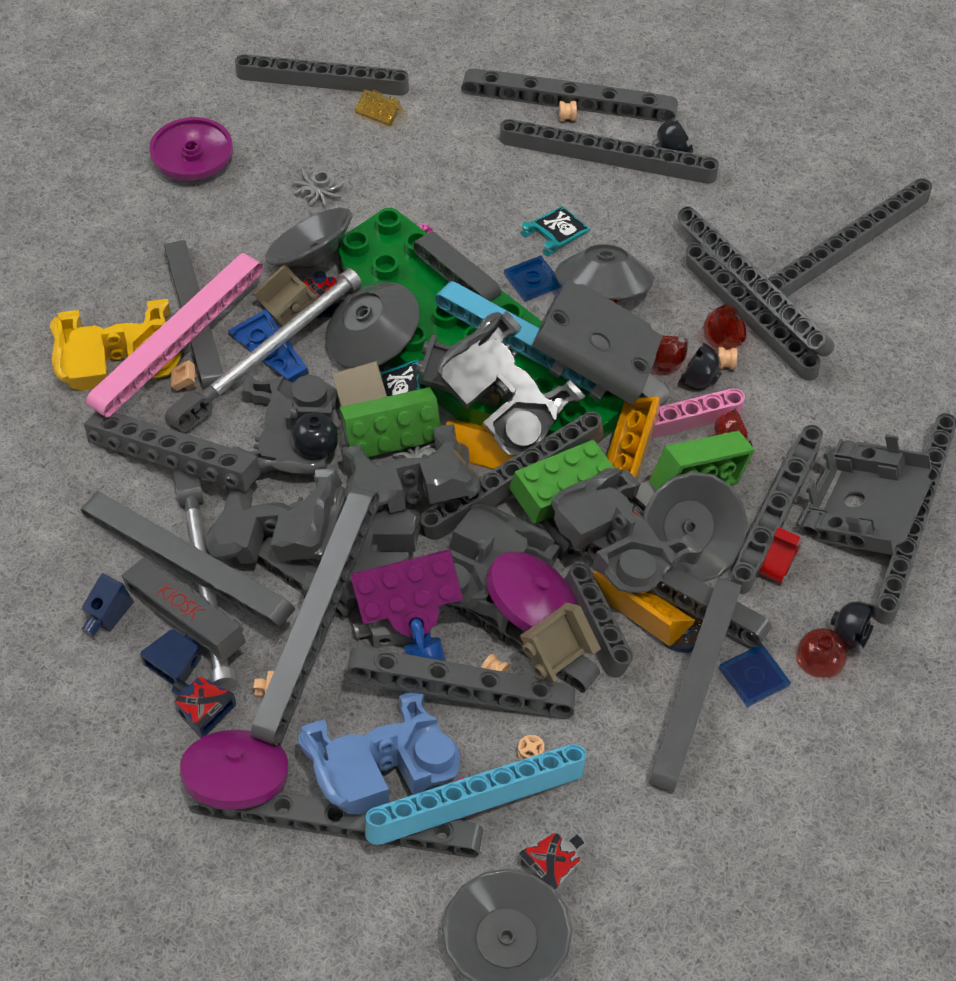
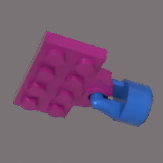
M451 549L351 573L350 576L363 624L389 618L393 628L399 633L412 638V643L403 648L405 654L446 661L441 639L431 637L430 630L437 622L440 605L463 600Z

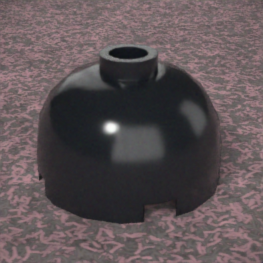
M672 117L660 126L657 131L658 143L655 144L656 147L687 153L694 152L692 144L690 146L687 145L686 142L689 138L678 120L675 121V118Z
M703 342L702 346L698 348L688 363L687 371L681 375L679 381L695 389L705 388L711 382L715 384L722 374L718 371L721 361L717 352Z
M318 412L304 414L295 421L292 427L291 446L303 458L310 460L323 459L325 454L330 452L332 454L338 445L337 427L325 414Z
M855 601L844 605L840 612H834L831 625L834 626L835 639L842 647L858 654L860 653V644L864 649L873 631L874 625H871V617L876 618V606Z

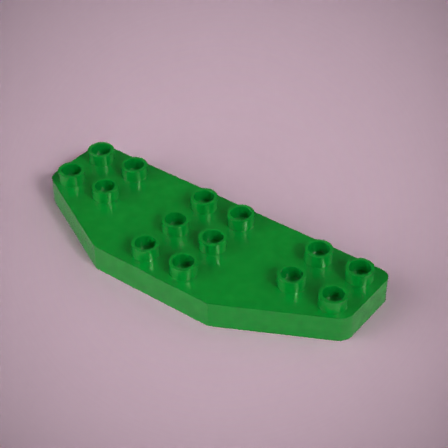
M384 208L347 232L337 251L341 272L343 273L348 268L355 271L362 281L360 288L383 281L399 283L413 292L419 304V324L412 340L397 356L387 361L396 368L417 359L424 360L425 355L422 354L425 341L430 342L432 334L437 335L436 342L452 347L477 329L442 310L436 304L435 296L449 281L419 258L413 249V243L428 233L398 210ZM502 290L501 296L492 301V303L539 328L541 320ZM519 352L514 357V365L530 375L542 394L553 391L558 386H564L569 381L562 376L559 378L548 373L549 369ZM421 384V389L429 387ZM576 385L585 395V398L579 404L569 403L565 405L556 416V420L546 437L583 414L596 412L602 418L604 436L600 440L602 441L616 429L625 400L607 390L597 402L588 396L590 392ZM430 387L437 398V403L458 420L480 426L508 401L507 399L502 400L500 398L498 407L476 401L466 410L453 394Z

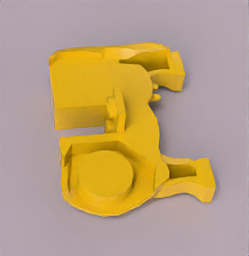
M168 299L147 301L148 309L145 312L143 323L115 324L104 329L96 325L81 327L82 320L79 310L57 313L58 316L54 317L50 323L54 338L52 365L56 377L72 389L80 391L94 389L108 376L107 360H121L122 358L129 357L166 323L165 318L171 315ZM181 351L152 378L169 376L171 369L176 367L180 361Z

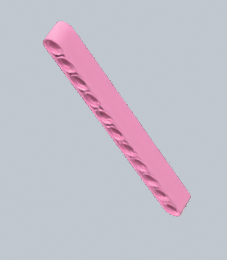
M241 253L99 383L87 396L86 405L104 417H110L260 276L263 270V263L245 253Z

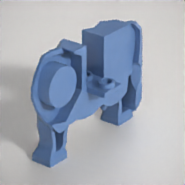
M412 692L399 696V710L403 723L381 726L364 736L347 734L331 741L327 736V724L324 719L302 726L298 737L299 747L313 761L317 782L325 797L344 812L359 815L368 812L374 807L389 803V788L380 771L398 766L412 795L423 792L430 786L454 779L459 771L460 751L452 739L441 732L437 724V718L430 716L423 709L424 695Z

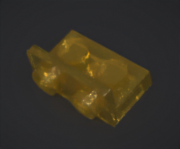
M364 89L354 111L359 115L391 127L397 113H402L404 109L398 99L391 96L389 98L384 97L376 90L371 92Z

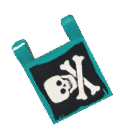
M560 206L532 222L522 223L521 228L524 230L520 234L523 237H528L536 230L549 240L544 243L546 250H543V254L548 257L559 248L590 231V228L565 207Z
M418 359L380 373L387 396L421 389V384L417 383L419 374L415 373Z

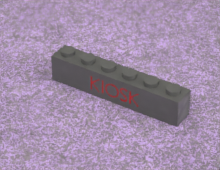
M143 557L121 575L129 592L224 662L246 643L242 633L244 629L236 619H229L219 607L215 609L204 596H197L187 584L183 586L173 574L165 573L156 562L151 563Z

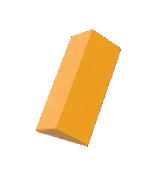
M659 397L638 398L633 405L624 401L607 455L614 468H620L622 471L627 469L637 480L639 479L660 411Z
M458 419L446 422V425H454L458 443H463L469 448L470 464L493 470L516 456L507 455L499 447L495 439L480 425Z
M596 571L593 572V576L608 604L669 647L693 625L695 620L650 591L633 593L617 590L604 574Z

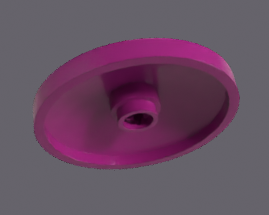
M188 117L172 121L161 127L152 137L149 150L152 163L159 172L173 179L192 181L210 177L221 171L231 160L233 144L230 133L218 122L207 118Z
M518 551L503 553L495 559L487 571L486 583L493 602L509 621L525 632L565 603L577 605L574 594L565 579L545 561L528 553Z
M219 731L198 739L184 752L180 762L181 783L190 796L211 807L220 809L254 807L270 800L282 790L288 778V758L280 745L254 739L251 737V731Z

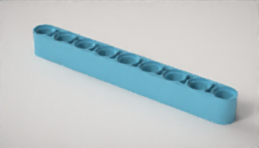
M450 281L435 296V302L442 310L476 329L486 316L496 312L503 314L506 311L453 281ZM509 312L520 324L521 331L517 335L506 338L502 343L505 345L510 344L511 348L550 370L556 360L532 346L539 328ZM567 366L560 375L588 392H591L596 383Z
M576 744L567 745L374 807L366 813V839L372 844H384L577 780L584 774L586 751L583 747Z

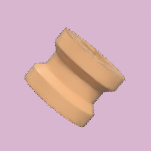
M560 101V122L568 119L576 121V101H571L570 103Z
M718 347L717 354L721 361L719 369L728 367L730 370H735L737 348L727 350L724 347Z
M491 654L484 661L481 668L508 673L510 664L506 661H499L496 655Z
M536 735L524 736L519 742V761L544 753V742Z

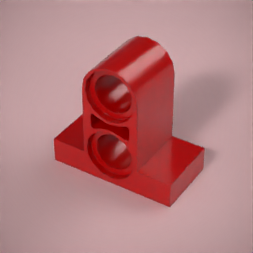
M777 527L772 544L760 568L759 575L782 584L784 576L787 575L796 554H798L801 548V536Z

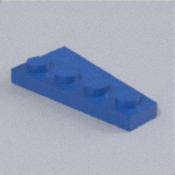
M265 309L229 329L228 333L248 351L252 352L280 328ZM288 340L262 361L276 374L283 376L284 380L294 382L309 373L306 365Z

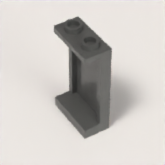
M432 334L430 342L425 341L422 354L425 355L424 360H419L415 371V373L419 374L417 383L449 392L441 381L442 378L437 373V364L451 346L436 342L437 335ZM493 386L477 401L498 407L500 397L494 390L496 387Z

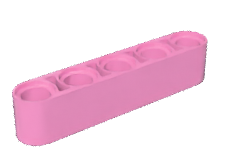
M733 388L661 406L651 439L735 418L742 413L745 395L741 390Z

